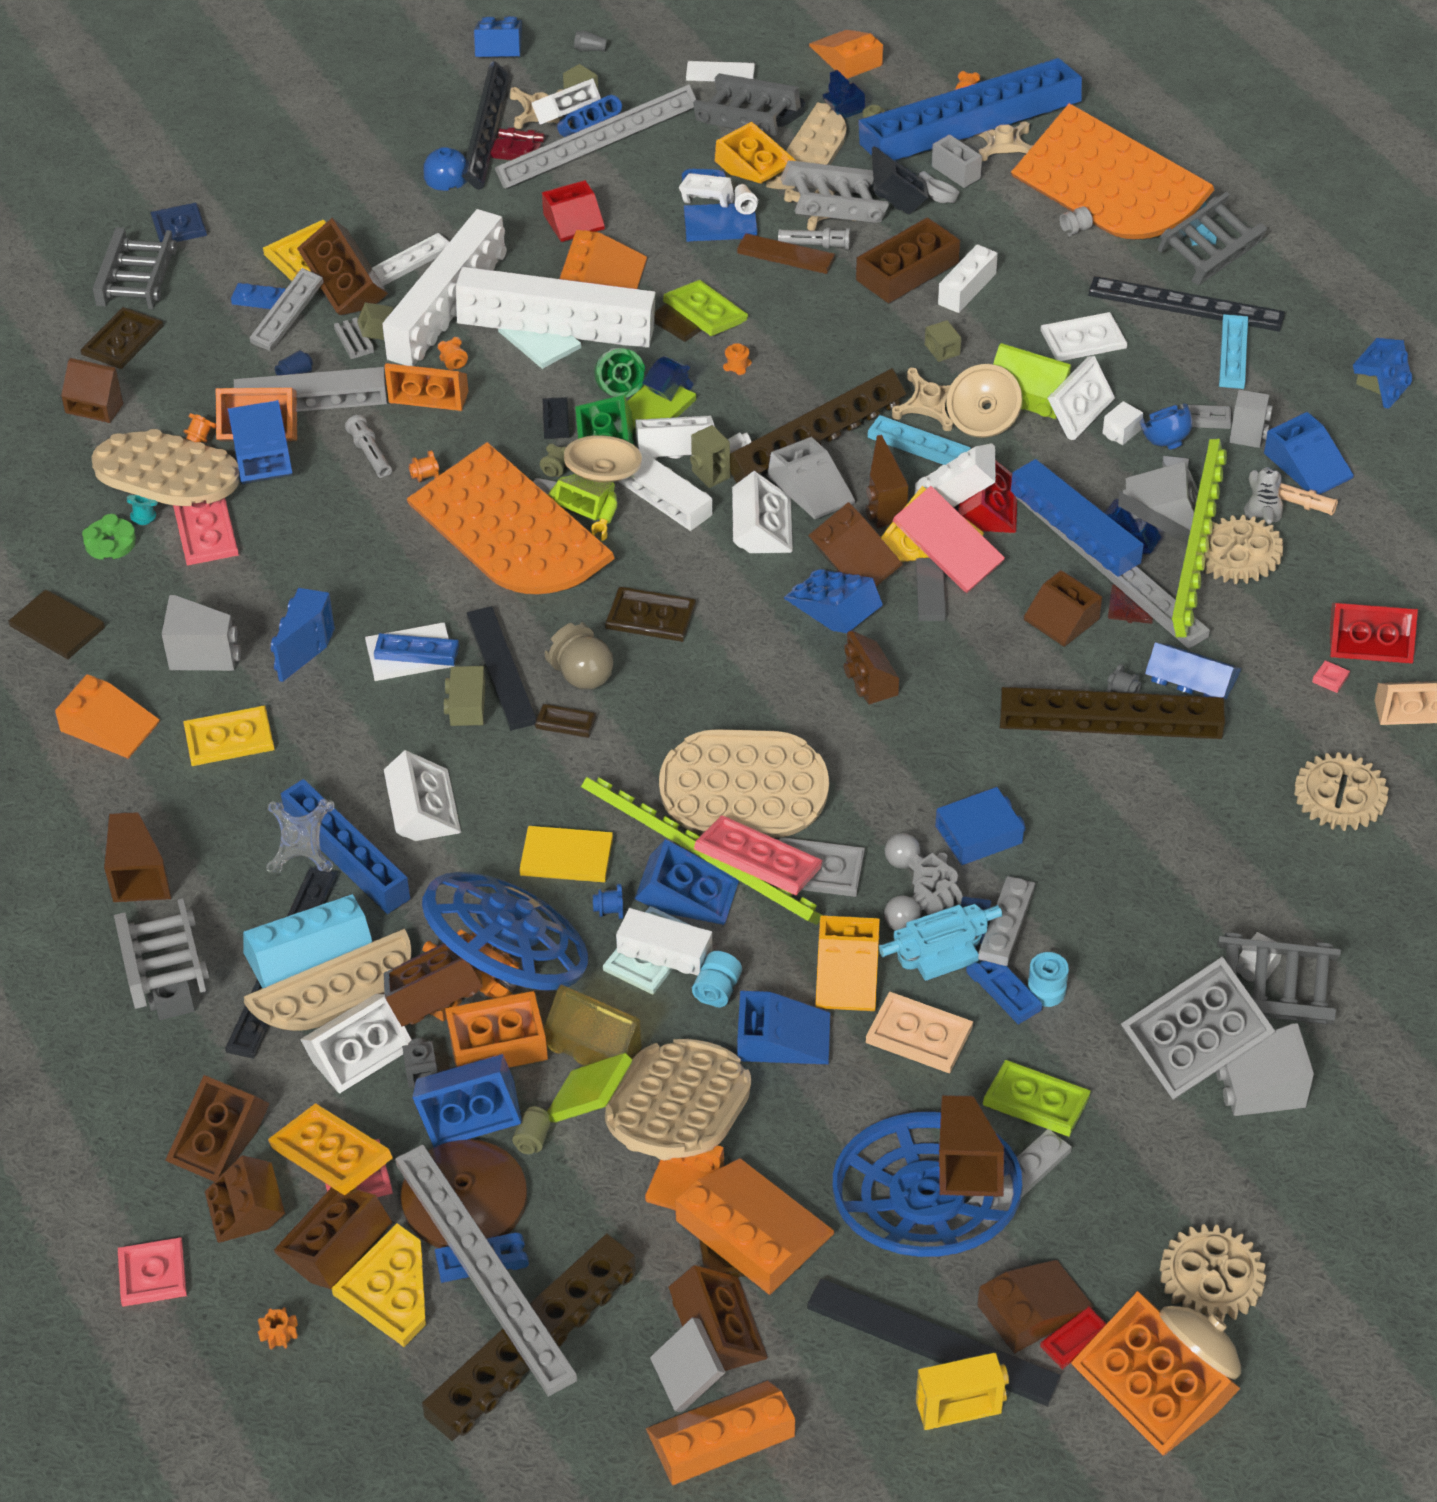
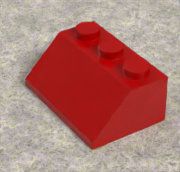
M995 460V483L958 505V513L981 531L1015 533L1017 498L1011 492L1012 473Z
M1332 603L1330 657L1413 664L1418 609Z

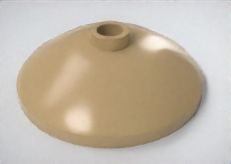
M980 364L963 371L953 381L947 395V410L954 425L963 433L978 438L992 437L1007 430L1017 419L1022 407V392L1015 377L1008 370L993 364ZM986 403H990L991 407L989 409H983Z
M588 436L577 439L566 447L564 462L573 473L584 479L599 483H610L624 480L636 473L641 467L642 455L637 447L625 440L610 436Z
M1178 1306L1163 1307L1159 1312L1160 1317L1189 1349L1226 1377L1236 1380L1241 1375V1364L1235 1345L1224 1332L1227 1326L1217 1316L1211 1314L1207 1317L1191 1308Z

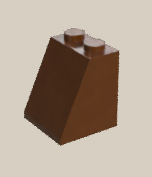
M139 813L109 814L104 869L113 902L171 899L172 894L163 858Z
M942 1095L939 1141L940 1195L1004 1197V1146L974 1096Z

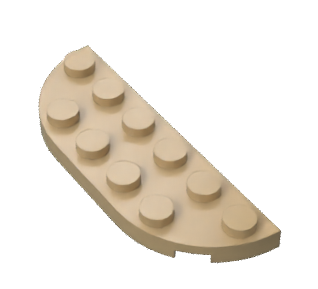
M817 102L786 152L799 162L831 165L846 139L845 120L829 104ZM783 172L773 176L772 178L766 181V187L768 188H795V186H787L782 184L780 179Z
M405 929L246 995L244 996V1004L258 1019L280 1029L297 1031L321 1027L371 996L385 994L383 973L411 960V944Z

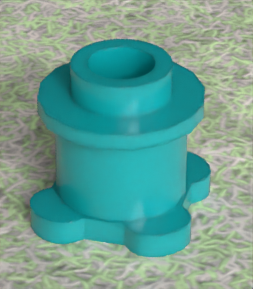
M129 495L127 497V503L132 504V512L130 513L132 521L139 525H147L156 519V512L153 510V506L158 504L156 500L139 495Z

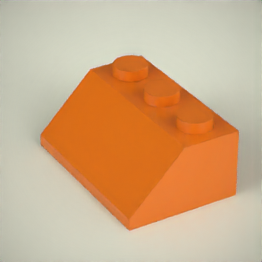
M385 364L389 403L462 411L468 394L466 373Z
M534 991L445 1008L456 1067L501 1054L504 1055L509 1068L548 1060L546 1037Z

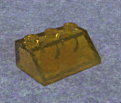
M564 985L559 986L544 1027L546 1045L550 1050L558 1054L563 1052L570 1055L582 1065L593 1064L626 1053L633 1059L642 1050L640 1019Z

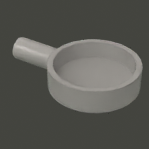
M925 171L919 174V178L927 183V192L930 198L940 203L956 202L959 191L955 187L934 179Z

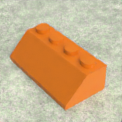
M765 1381L650 1426L646 1430L671 1484L675 1485L795 1437V1417L782 1391L769 1381Z

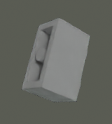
M950 134L933 144V168L963 188L981 178L982 155Z
M1244 390L1238 391L1229 443L1260 448L1261 440H1266L1269 425L1265 424V420L1270 421L1272 406L1268 405V394Z

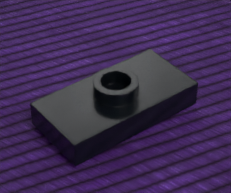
M567 397L542 398L544 439L569 438Z

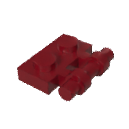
M508 127V129L500 128L498 132L499 138H496L491 150V158L513 160L541 148V143H544L545 134L536 133V130H528L526 132L518 131L512 127Z

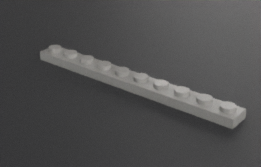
M690 84L499 165L495 168L503 188L507 189L694 108L693 102L696 98Z
M1017 498L1188 649L1209 637L1210 630L1196 617H1194L1193 626L1188 628L1187 637H1176L1172 621L1176 600L1137 566L1117 577L1110 570L1105 569L1095 558L1088 555L1075 542L1069 540L1065 534L1055 526H1052L1039 513L1034 512L1024 501Z
M424 1145L395 1158L398 1169L547 1396L549 1397L576 1382L577 1376L575 1371Z

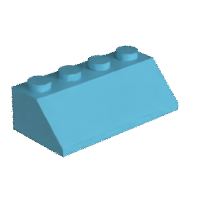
M353 894L243 932V953L262 988L372 943L365 915Z

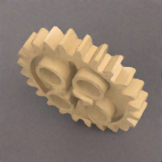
M1232 515L1231 521L1227 522L1224 518H1221V524L1212 522V534L1207 536L1209 541L1208 552L1204 553L1206 574L1214 572V579L1223 576V582L1225 583L1231 578L1234 584H1237L1239 579H1243L1247 584L1251 577L1259 581L1260 574L1268 577V570L1275 571L1276 564H1280L1281 557H1283L1282 538H1279V531H1273V525L1265 527L1264 520L1256 523L1254 516L1249 521L1246 520L1245 515H1242L1240 520H1236Z
M1337 752L1336 758H1332L1326 753L1324 760L1316 756L1314 763L1307 761L1305 768H1300L1299 776L1296 777L1294 795L1298 796L1296 803L1303 805V813L1311 811L1310 820L1318 817L1320 818L1321 826L1329 822L1331 829H1334L1338 824L1341 825L1343 831H1346L1347 825H1351L1354 830H1357L1359 823L1368 827L1369 820L1376 822L1378 815H1382L1384 807H1386L1389 788L1385 787L1386 779L1379 778L1380 770L1371 771L1372 763L1364 766L1362 765L1363 758L1360 757L1353 761L1352 755L1349 754L1346 759H1343L1341 754ZM1345 774L1348 777L1341 807L1336 808L1335 804L1341 778Z
M1202 1224L1201 1232L1199 1233L1193 1227H1189L1188 1237L1179 1232L1177 1241L1170 1240L1168 1249H1164L1160 1265V1271L1162 1272L1160 1282L1166 1283L1165 1294L1173 1293L1172 1304L1182 1301V1307L1205 1313L1207 1317L1214 1314L1224 1322L1225 1314H1229L1232 1319L1236 1320L1238 1310L1246 1315L1249 1305L1255 1307L1258 1297L1262 1296L1266 1275L1263 1274L1265 1263L1259 1262L1261 1253H1251L1254 1243L1243 1244V1234L1235 1238L1231 1237V1228H1228L1223 1234L1220 1233L1218 1225H1215L1213 1232H1209L1206 1225ZM1209 1252H1215L1219 1255H1213ZM1185 1268H1191L1195 1271H1188ZM1231 1275H1238L1241 1278H1236ZM1206 1291H1213L1216 1294H1210Z

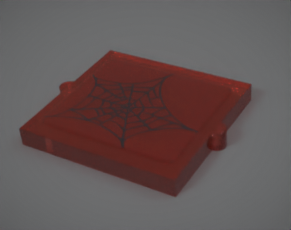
M1112 585L1108 619L1124 620L1128 623L1141 622L1152 624L1153 618L1116 585Z

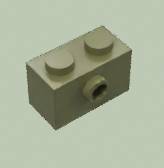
M713 425L691 435L690 461L692 472L708 488L730 478V442Z
M484 666L451 667L450 678H445V693L449 694V698H444V714L449 715L450 726L484 725L486 687Z

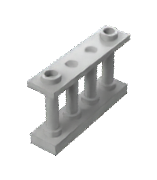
M788 160L780 179L783 185L796 186L801 195L794 210L796 214L877 223L882 221L889 205L887 201L873 200L869 192L873 182V170ZM808 188L818 189L819 193H810ZM829 190L838 191L841 196L831 195ZM850 193L860 194L862 198H853Z
M183 898L178 899L181 914L137 925H134V922L128 924L126 913L114 915L135 1009L147 1006L144 994L150 993L151 989L197 978L200 993L206 991L203 979L209 978L205 961L199 962L190 928L196 924L192 908L186 910ZM184 925V932L138 943V936ZM188 943L189 949L142 960L141 954ZM191 960L194 967L146 978V971Z

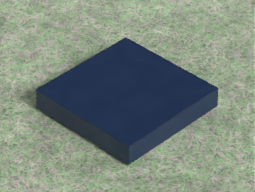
M197 203L151 212L159 242H163L167 230L172 232L173 240L176 242L207 236Z

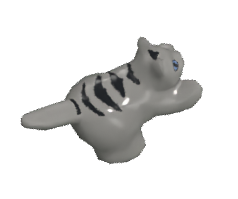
M1269 467L1263 468L1259 473L1256 470L1249 473V483L1252 489V496L1244 507L1246 518L1250 520L1253 516L1255 519L1262 517L1267 524L1278 522L1282 518L1283 504L1278 495L1281 474Z

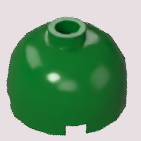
M625 348L611 349L603 353L597 360L594 369L595 381L598 387L609 396L617 397L624 395L625 398L637 393L644 383L645 365L641 357L632 350Z

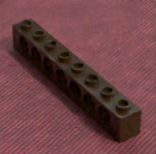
M891 368L730 453V472L736 483L753 471L758 474L764 470L768 472L771 452L775 451L774 444L781 449L797 443L794 439V434L799 437L800 441L812 437L821 445L820 441L824 438H827L829 442L841 436V429L846 427L850 431L861 425L860 419L866 417L869 421L880 415L879 409L885 406L889 410L899 405V398L905 396L906 392L894 369ZM873 392L877 394L879 401L874 398ZM854 403L858 405L859 411L855 409ZM834 413L838 415L839 422L835 419ZM814 423L818 425L820 433L815 430ZM754 455L758 457L760 461L759 465L755 463L753 458Z
M1017 687L1001 688L1000 729L1222 739L1225 717L1224 698Z
M606 1233L530 1303V1306L558 1347L564 1344L571 1330L576 1326L578 1328L582 1327L588 1321L591 1312L598 1305L602 1307L609 1302L615 1289L620 1285H627L635 1275V1256ZM601 1273L607 1274V1275L601 1276V1277L596 1276L597 1274H601ZM577 1294H583V1295H584V1296H582V1297H573L574 1295H577ZM554 1315H561L560 1318H551ZM504 1329L500 1330L422 1402L424 1418L451 1441H454L459 1435L464 1436L469 1433L475 1424V1420L482 1413H490L496 1407L498 1399L506 1391L512 1392L520 1384L522 1376L530 1370ZM509 1357L516 1358L513 1361H505V1359ZM484 1379H492V1380H493V1381H491V1382H489V1383H482V1382H481V1381L484 1380ZM460 1401H469V1403L465 1405L457 1404Z

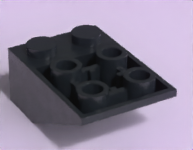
M875 146L872 147L874 192L878 197L892 203L897 210L911 214L928 198L927 183Z

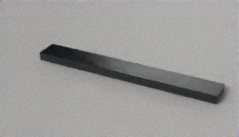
M495 61L489 64L466 156V165L462 172V177L478 190L484 187L491 150L494 145L510 74Z
M1094 276L1088 294L1091 297L1223 321V314L1248 316V326L1277 332L1281 330L1285 311L1098 276Z
M309 867L287 917L325 904L336 882L337 873ZM258 979L251 993L263 989ZM245 1005L225 1047L226 1053L254 1059L270 1025L258 1019Z
M820 1278L807 1303V1309L941 1364L996 1353L999 1365L1004 1364L1008 1374L1009 1383L1004 1386L1005 1390L1049 1407L1061 1379L1060 1374Z

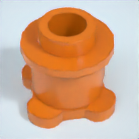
M961 71L958 74L960 82L956 85L955 90L978 83L980 75L976 72L971 74Z
M454 337L447 342L442 341L438 344V349L441 352L439 358L441 361H444L445 366L450 370L460 369L468 361L467 353L460 348L462 342L458 337Z
M739 343L732 344L726 348L725 357L727 358V363L723 365V369L736 372L738 375L745 374V369L751 365V360L748 359L749 349Z
M190 413L188 417L192 421L188 429L184 430V433L187 435L186 439L193 442L207 443L206 437L211 428L216 429V424L200 415Z
M432 450L428 451V457L412 458V463L409 464L412 479L417 478L420 483L422 479L439 476V466Z

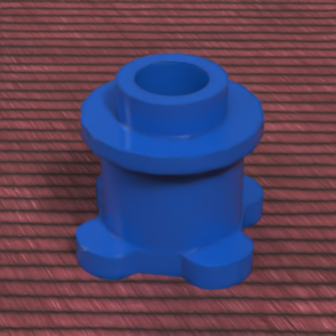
M617 884V890L601 891V888H598V894H593V912L599 911L600 917H603V914L618 913L619 919H623L621 884Z

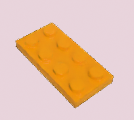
M316 1103L268 1139L272 1149L344 1196L392 1159L390 1150Z

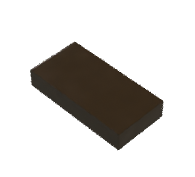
M667 303L655 311L654 324L684 342H687L702 331L699 326Z
M543 704L535 727L540 730L589 738L596 719V713Z

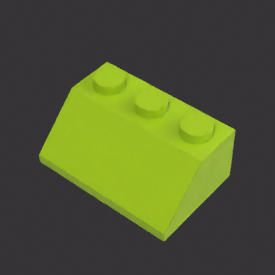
M1001 343L993 365L1008 370L1017 380L1022 392L1021 409L1038 413L1043 417L1056 419L1057 416L1048 397L1068 378L1071 364Z

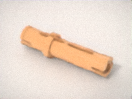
M1280 484L1278 495L1281 500L1304 506V509L1309 511L1314 509L1329 515L1335 513L1338 503L1337 499L1316 494L1315 490L1306 491L1287 484Z

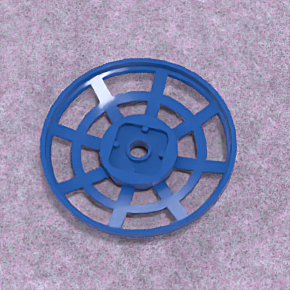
M453 872L436 877L430 882L423 895L422 908L424 916L439 939L462 959L493 977L526 988L558 990L576 984L586 970L588 953L582 938L570 922L548 903L514 884L483 874ZM445 884L457 888L453 896V903H436V890L439 885ZM475 887H493L496 893L488 894ZM468 892L482 900L479 904L464 903V894ZM536 909L543 911L552 922L543 919ZM458 913L462 921L477 936L469 943L466 942L449 926L441 914ZM469 913H476L477 918L479 919L480 923L485 927V929L482 928L471 917ZM546 928L559 933L560 942L558 945L545 934ZM568 939L575 942L580 957V962L577 966L564 953L568 946ZM541 941L550 950L534 951L531 950V946H535ZM488 942L504 952L521 957L523 970L503 964L479 950ZM558 958L568 970V972L560 974L535 973L533 960L547 961Z
M915 1112L897 1115L867 1127L844 1147L833 1171V1196L836 1207L848 1226L863 1239L882 1249L918 1257H939L957 1254L989 1241L1001 1232L1014 1217L1020 1205L1022 1195V1171L1017 1157L1010 1146L996 1134L1004 1146V1177L1010 1174L1012 1180L1013 1195L1008 1211L991 1209L994 1196H984L981 1207L965 1204V1196L940 1195L939 1162L919 1161L918 1154L939 1155V1144H913L909 1129L915 1128L940 1129L941 1113ZM892 1133L897 1134L901 1148L885 1154L873 1165L857 1156L874 1141ZM905 1158L907 1165L897 1171L894 1176L882 1171L891 1163ZM850 1165L865 1174L861 1187L862 1201L843 1200V1181ZM875 1180L890 1187V1199L872 1201L871 1190ZM930 1190L933 1194L923 1195L920 1192ZM894 1210L903 1220L897 1227H894L886 1222L877 1212ZM848 1212H867L868 1216L877 1226L890 1234L882 1238L871 1233L857 1223ZM957 1214L973 1217L965 1225L952 1231L946 1222ZM983 1220L998 1221L987 1231L962 1242L956 1240V1237L971 1231ZM915 1224L933 1225L938 1234L922 1235L910 1233L909 1231ZM902 1239L916 1242L942 1241L944 1245L912 1246L900 1244L899 1242Z

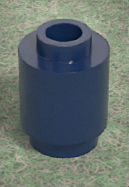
M298 350L280 360L278 365L275 366V373L277 376L310 373L313 361L308 353Z

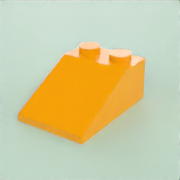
M753 122L716 140L715 162L730 175L760 184L783 172L788 160L796 161Z

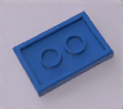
M735 203L728 204L727 208L722 207L721 204L684 206L686 242L742 239L745 233L757 236L755 211L751 214H742L736 210Z

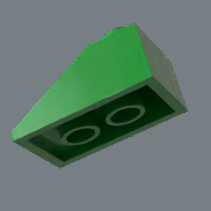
M624 395L575 406L578 439L588 436H610L633 444L634 427L632 411Z

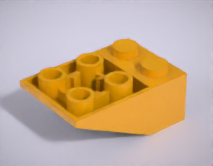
M820 916L815 1008L875 1011L879 918Z

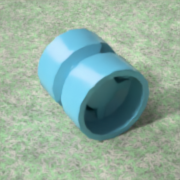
M722 951L710 952L692 986L693 995L701 1003L718 1008L724 1007L731 997L732 987L736 985L742 973V965L734 956Z
M1044 952L1032 959L1027 988L1038 998L1042 1006L1051 1007L1063 1001L1067 988L1068 963L1062 956L1053 952Z

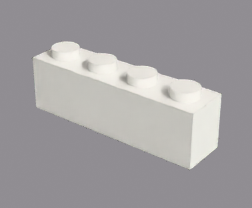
M638 449L642 455L640 469L632 476L618 481L690 531L712 516V498L706 492H702L688 480H684L670 468L665 467L640 449Z

